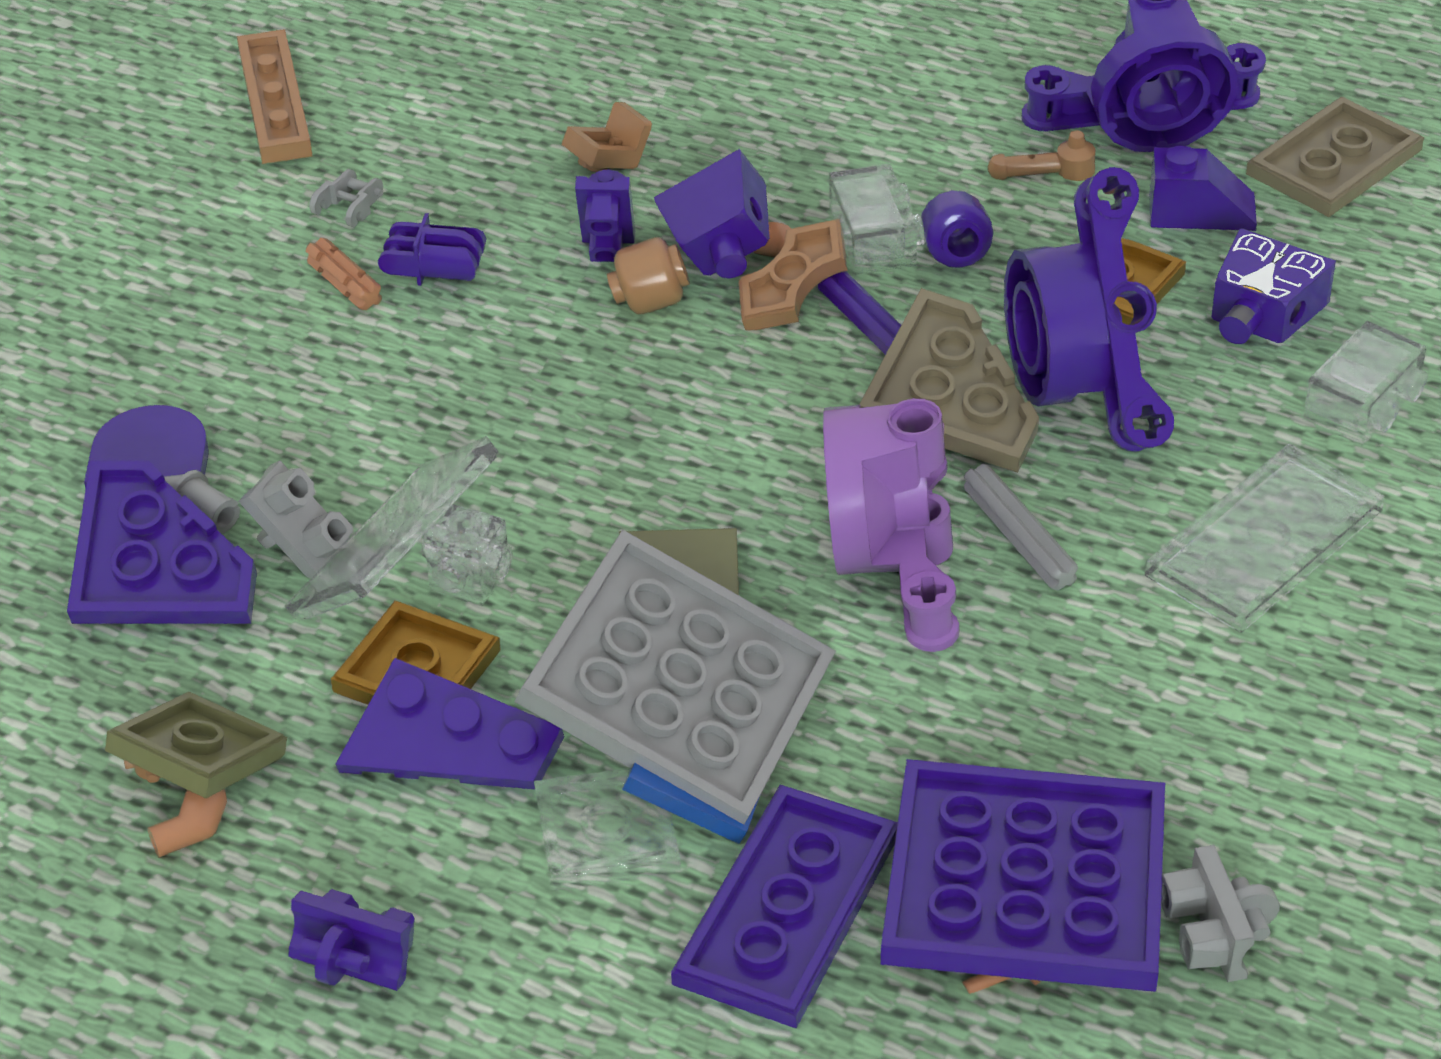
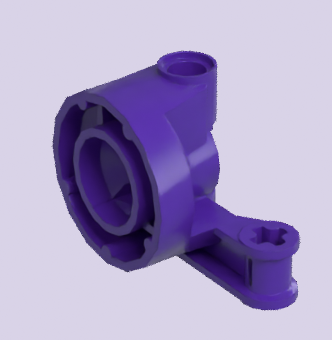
M1128 0L1125 29L1116 38L1113 48L1100 61L1093 76L1080 75L1052 65L1037 66L1027 72L1024 86L1028 92V102L1022 108L1021 119L1025 126L1037 131H1056L1100 125L1114 143L1134 152H1153L1154 147L1188 146L1210 133L1230 110L1245 109L1258 103L1261 94L1260 87L1257 85L1258 76L1265 68L1266 56L1261 49L1247 43H1236L1226 47L1215 32L1199 25L1187 0ZM1047 113L1051 114L1050 118H1046Z
M1109 167L1099 171L1095 176L1084 180L1074 194V207L1080 243L1056 248L1042 246L1014 250L1008 259L1004 278L1006 334L1016 377L1025 397L1031 404L1039 407L1071 402L1078 393L1103 391L1108 431L1111 439L1118 447L1126 451H1140L1162 445L1170 438L1174 429V416L1171 408L1142 377L1135 333L1145 330L1152 324L1156 316L1157 303L1153 293L1147 286L1139 282H1127L1121 238L1138 203L1139 187L1135 178L1128 171L1122 168ZM1102 189L1104 194H1113L1115 203L1110 205L1107 200H1099L1098 191ZM1117 297L1128 300L1132 305L1133 319L1130 325L1122 323L1120 310L1114 303ZM1133 419H1147L1149 429L1135 430Z

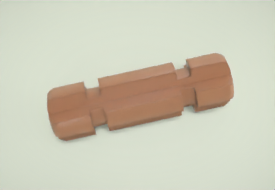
M320 238L316 243H309L307 245L306 252L309 254L307 262L344 296L349 297L348 299L360 310H368L372 305H378L381 302L382 296L379 294L380 284L366 274L363 269L339 250L330 240Z

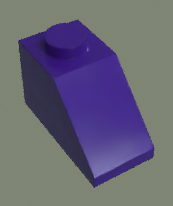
M1188 146L1154 147L1149 192L1150 227L1240 230L1243 228L1249 231H1256L1257 219L1254 192L1208 149L1191 148Z

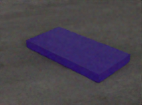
M780 784L672 969V985L797 1028L895 845L898 822Z

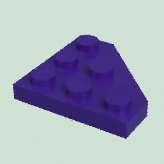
M90 460L67 613L71 623L251 624L257 578L254 560L238 545L235 547L217 530L216 524L186 495L182 497L165 481L163 474L149 460Z

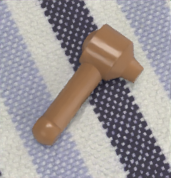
M1075 130L1069 134L1068 140L1058 146L1057 152L1006 157L1004 154H997L989 160L987 169L991 177L999 180L1012 176L1059 173L1065 179L1082 181L1092 177L1095 173L1096 148L1092 143L1085 140L1082 131Z

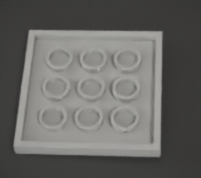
M622 529L523 684L515 703L627 767L632 768L634 763L729 817L745 824L836 650Z

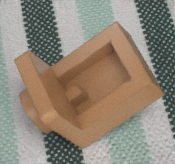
M615 102L605 128L568 126L561 145L579 158L578 163L582 167L593 172L607 170L608 168L634 169L638 167L652 123L627 103Z

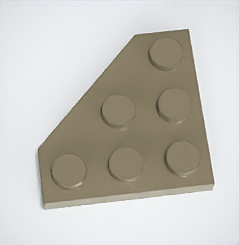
M921 288L859 405L861 408L898 404L901 401L913 398L931 401L940 408L942 413L945 449L1018 473L1038 432L1039 416L1031 402H1025L1014 384V373L996 344L991 345L981 328L982 319L973 304Z

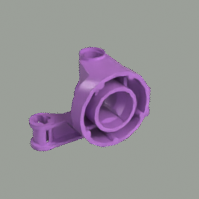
M914 398L901 401L898 404L861 408L860 405L824 408L823 436L832 548L837 575L900 572L904 629L907 640L914 647L923 651L937 652L947 649L958 639L960 628L957 617L951 612V606L956 599V586L954 581L936 566L946 561L953 551L950 506L948 501L941 495L932 493V489L943 479L948 468L945 457L944 423L940 408L931 401Z

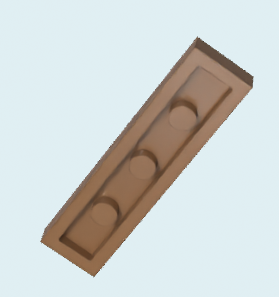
M285 29L237 36L262 164L312 157L310 136Z

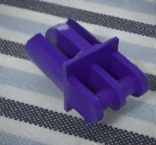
M425 213L421 223L396 222L392 224L389 230V238L386 239L383 246L384 252L378 258V266L386 274L417 277L418 286L422 285L424 277L471 281L475 278L486 245V236L483 231L477 228L430 224L429 213Z

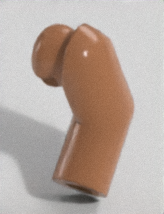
M186 789L179 815L147 828L152 846L158 858L206 840L216 833L227 804L225 789L208 798H204Z

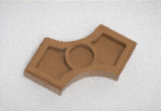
M840 219L787 229L784 245L778 255L762 269L740 277L741 316L745 331L799 322L800 308L809 292L828 277L848 271L844 235Z

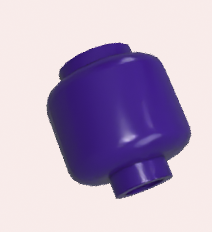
M951 190L938 194L928 202L921 214L919 227L923 241L934 259L947 267L963 268L974 265L986 255L991 247L994 234L991 219L980 201L965 191Z

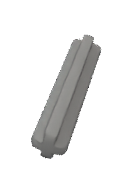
M981 464L976 469L970 468L964 475L966 479L964 484L965 491L1051 589L1060 590L1066 585L1071 586L1077 579L1075 573L1078 565L989 465Z

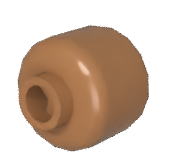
M653 237L617 251L614 256L616 271L607 273L608 283L616 303L619 304L627 301L630 309L636 314L650 313L678 303L683 297V287L690 285L688 273L678 246L676 244L668 246L666 241L660 237Z

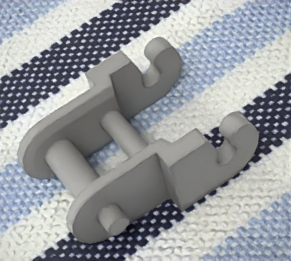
M347 169L335 181H325L313 193L309 204L310 211L313 214L319 215L322 208L327 209L331 204H338L342 199L350 201L352 203L346 213V223L348 226L356 227L358 220L363 221L371 214L370 206L383 195V182L378 178H373L369 183L358 180L356 172L352 169ZM353 189L359 191L357 195L350 194Z

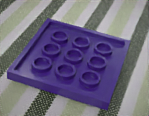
M906 759L881 942L880 965L1156 992L1159 974L1165 782Z

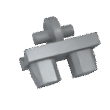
M279 460L267 468L262 478L238 502L263 528L257 536L258 542L265 549L277 544L302 573L312 579L324 570L348 541L349 536L353 532V526L341 512H326L314 499V482L301 468L289 470Z
M1215 845L1195 848L1192 868L1162 874L1161 906L1166 918L1169 917L1171 919L1199 914L1201 919L1198 922L1181 924L1179 934L1180 952L1187 969L1221 966L1227 982L1247 979L1248 971L1242 959L1245 953L1254 945V941L1264 940L1271 933L1268 924L1277 916L1280 910L1275 892L1269 886L1262 884L1250 885L1245 877H1238L1230 882Z

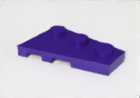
M394 658L335 765L339 773L362 774V771L394 774L396 778L419 779V776L458 779L460 783L536 790L564 739V733L561 728L546 720Z

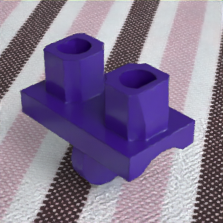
M601 170L592 174L589 178L586 176H576L575 193L582 243H589L590 262H614V256L617 251L623 248V243H635L636 232L630 177H625L614 170Z
M331 889L322 897L301 890L291 899L294 929L289 945L288 957L315 965V977L318 982L334 986L340 982L344 975H348L396 991L402 986L407 974L408 952L413 945L415 918L412 913L393 907L388 911L382 912L381 915L359 908V904L352 895Z

